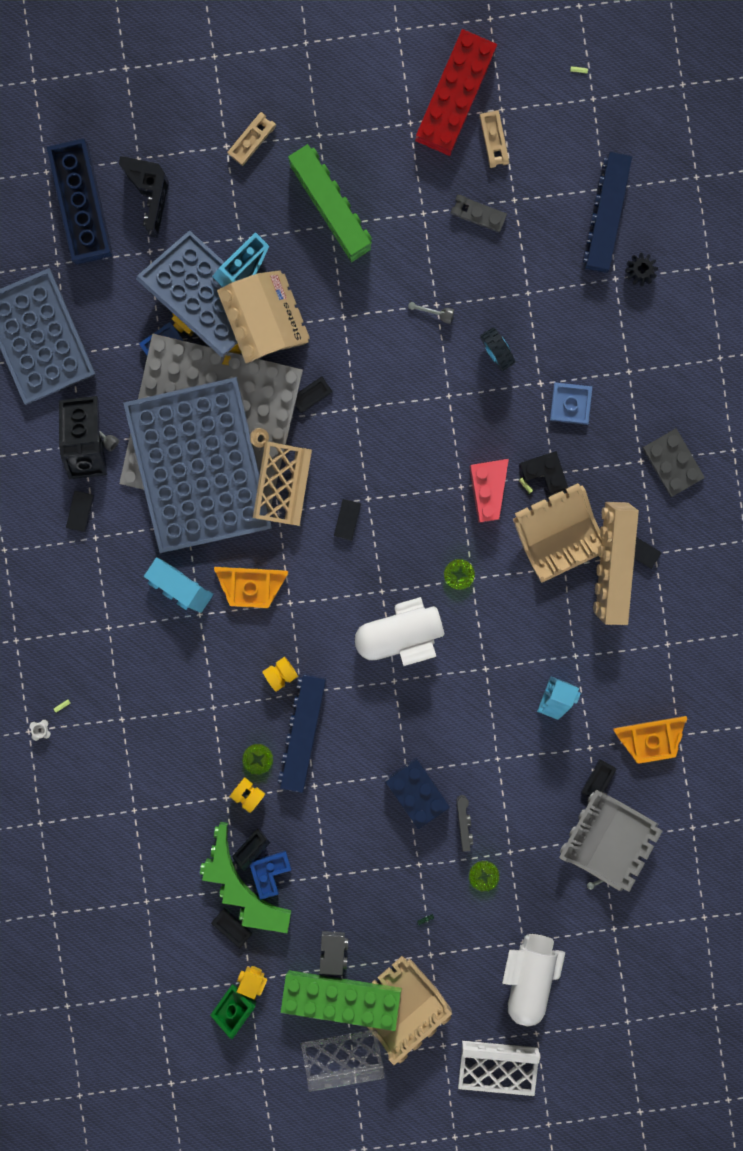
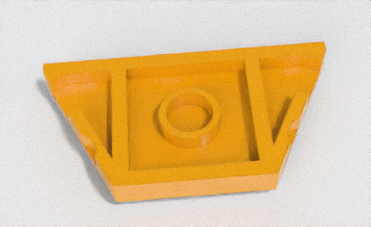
M214 567L229 605L237 607L269 608L288 575V571Z
M687 716L613 728V731L638 764L675 758L683 735L682 731L687 722Z

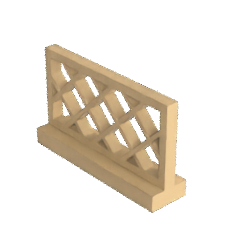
M265 441L253 518L300 526L311 449ZM270 446L275 447L279 452V455L274 459L269 455ZM290 450L296 451L292 462H289L285 456ZM282 457L286 466L279 470L275 462ZM272 465L276 474L269 479L266 470ZM289 468L292 477L286 481L282 473ZM279 476L283 485L276 490L272 481ZM269 484L273 493L266 498L263 489ZM286 487L289 495L283 501L279 492ZM276 495L280 504L273 509L269 500ZM266 504L270 512L265 516L259 515L260 507ZM282 506L286 511L285 519H280L276 514V511Z

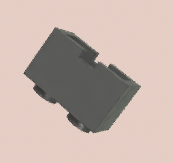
M322 931L321 951L325 952L320 955L319 974L342 975L343 969H347V957H344V950H348V938H345V932Z

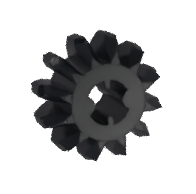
M640 253L638 257L633 255L631 257L632 261L626 263L630 268H626L625 272L631 273L627 279L634 278L633 285H636L639 281L642 287L645 282L651 284V278L655 279L657 277L654 272L658 271V267L653 266L656 263L655 259L651 262L649 261L651 255L648 254L645 258L643 253ZM640 266H643L642 269L645 268L646 270L643 274L640 273L641 270L638 271V268Z

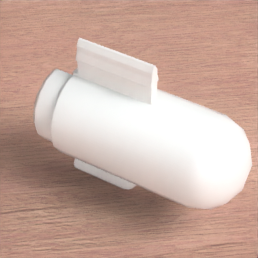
M419 597L396 604V615L366 623L359 627L355 634V647L362 657L367 660H379L400 654L403 666L436 657L433 647L434 639L443 637L445 633L438 609L434 606L425 609L422 599Z
M527 934L524 936L523 944L520 945L519 950H509L502 983L512 985L508 1000V1013L517 1024L528 1027L536 1025L542 1020L546 1012L552 980H558L561 976L565 952L552 950L554 941L549 937Z

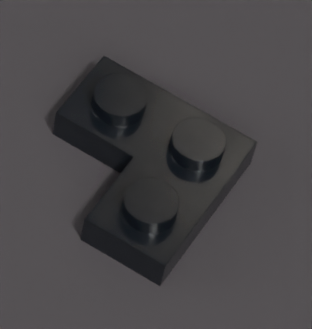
M557 451L519 463L525 481L544 476L549 494L568 488Z

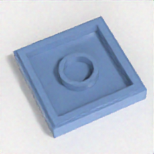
M554 382L550 421L588 425L592 386Z

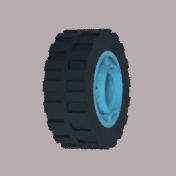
M494 327L480 335L486 351L501 371L516 363L506 341Z

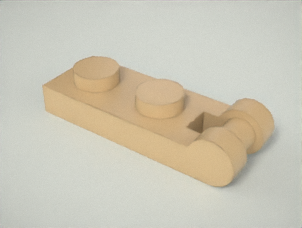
M499 110L480 114L489 167L493 168L498 164L508 165L509 158ZM500 151L501 156L495 157L494 152Z
M260 112L227 152L228 155L243 166L266 137L275 129L277 124L267 120L266 115ZM260 124L265 127L263 131L258 128Z

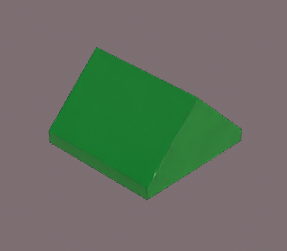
M233 984L210 1015L230 1039L234 1038L256 1005L255 999L237 993L238 987Z

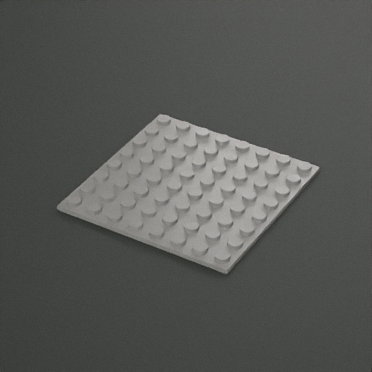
M152 334L138 399L237 377L250 434L253 430L262 428L269 434L268 442L286 445L303 370L260 359L245 363L243 355L228 352L221 357L211 347ZM226 355L231 356L229 365L222 364ZM130 433L119 484L144 490ZM262 435L258 437V441L262 440ZM253 446L260 473L264 447L258 448ZM270 446L269 455L274 459L279 455V452L275 447ZM282 457L275 462L279 470L282 463ZM272 465L266 470L269 479L276 474ZM278 477L272 481L275 488ZM269 484L264 487V494L267 498L273 491ZM271 498V499L269 500V503L271 504V506H272L273 498Z

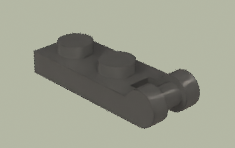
M459 194L456 196L455 207H452L450 212L452 215L500 233L507 213L470 200L465 196ZM463 205L469 207L467 212L462 211Z
M459 795L456 803L461 846L463 852L471 851L470 845H473V836L468 832V826H471L470 814L466 815L469 801L466 796Z

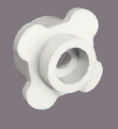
M47 720L30 724L33 740L37 741L39 738L44 737L47 739L50 737L51 733L48 731L47 726L49 723Z

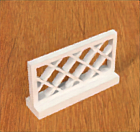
M462 1041L458 1089L534 1096L540 1060L539 1049L537 1047ZM465 1058H474L477 1063L469 1068L465 1063ZM488 1059L496 1063L489 1070L483 1064ZM507 1061L513 1062L515 1065L509 1071L502 1066ZM525 1063H532L533 1069L528 1073L521 1067ZM481 1066L485 1073L478 1078L473 1071ZM497 1068H500L505 1073L499 1079H496L492 1074ZM519 1069L524 1076L515 1081L511 1074ZM468 1074L475 1079L471 1084L463 1083V1078ZM488 1075L494 1081L489 1086L481 1082ZM508 1077L513 1084L509 1087H503L500 1082ZM527 1079L531 1083V1089H522L519 1084Z

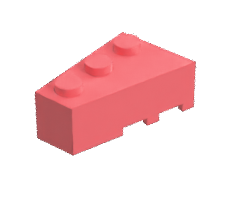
M509 459L469 466L479 523L498 520L500 517Z

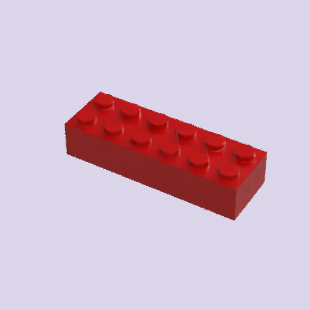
M464 29L461 30L417 131L416 142L451 156L496 52V43Z

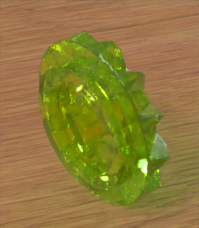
M463 559L451 561L444 571L446 583L457 590L469 587L475 577L473 566ZM460 566H462V573L468 576L461 577L457 583V576L451 574V572H458Z
M254 744L245 750L242 762L245 769L251 774L260 775L271 768L273 755L265 745ZM264 754L261 759L263 766L259 765V763L251 764L254 760V755L262 756Z
M479 861L470 869V883L480 892H489L499 882V871L493 863ZM481 869H483L486 874H490V876L487 877V884H485L483 879H477L480 876H482Z

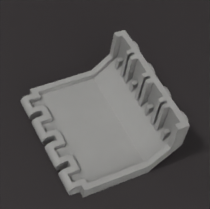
M596 790L595 793L593 792L590 795L587 808L580 813L577 826H574L570 831V838L562 846L559 858L586 870L619 891L624 889L630 892L636 881L630 877L631 874L638 877L645 864L640 860V857L648 859L654 848V845L650 844L649 841L657 842L662 830L657 828L659 824L605 793Z

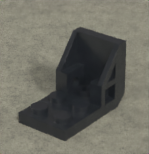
M120 156L119 165L142 196L148 197L147 207H149V213L144 217L143 226L146 227L145 229L150 237L158 238L169 181L158 163Z
M97 396L59 400V449L69 480L107 475L103 442L99 432V400Z

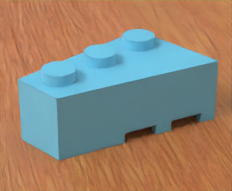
M255 232L218 268L212 277L224 287L232 282L257 274L269 245Z
M157 557L144 575L149 580L148 584L155 589L161 588L164 590L163 595L171 600L174 597L178 600L177 605L185 610L191 608L202 613L214 595Z
M550 676L537 712L559 720L573 706V703L578 702L580 697L579 688Z

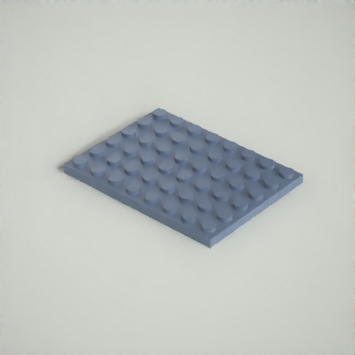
M237 377L123 403L160 553L272 528L271 521L253 518L260 473L254 447L250 441V430ZM266 504L260 507L259 515L262 516L269 513Z

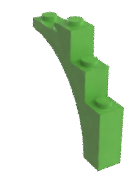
M220 822L219 827L215 826L214 838H217L216 846L212 845L210 857H214V859L207 858L205 863L201 864L200 875H203L202 881L225 884V886H221L220 897L223 898L222 903L245 907V909L241 908L239 920H243L242 926L288 933L291 910L277 907L263 899L260 900L259 896L252 892L242 881L229 853L227 839L228 823Z

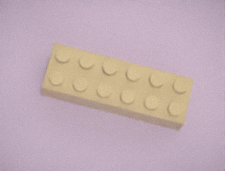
M605 502V508H602V519H604L603 527L600 528L602 545L598 549L600 564L597 565V575L599 579L595 585L597 601L594 602L593 610L605 625H628L639 510L625 502Z

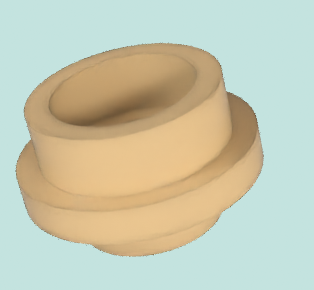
M257 428L251 432L250 441L255 447H264L265 441H269V434L266 430ZM262 435V440L258 441V437Z

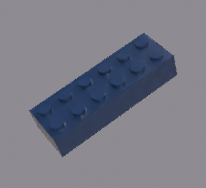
M79 139L48 146V156L72 261L77 265L113 257L88 143L85 139Z

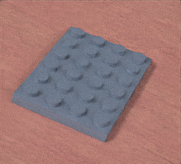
M189 230L138 274L136 280L218 355L223 357L237 344L217 292L222 286L212 277L224 261Z
M50 268L0 289V349L25 405L96 375Z

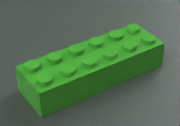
M307 144L288 156L290 167L352 263L371 250L372 238L366 229L362 230L361 220L356 213L352 214L351 205L347 198L341 197L340 187L335 180L331 181L330 172L326 165L320 164V157L315 148L311 149Z
M289 970L285 978L281 1013L396 1031L402 988Z

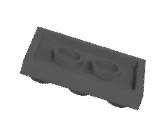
M677 428L642 447L670 497L705 478Z

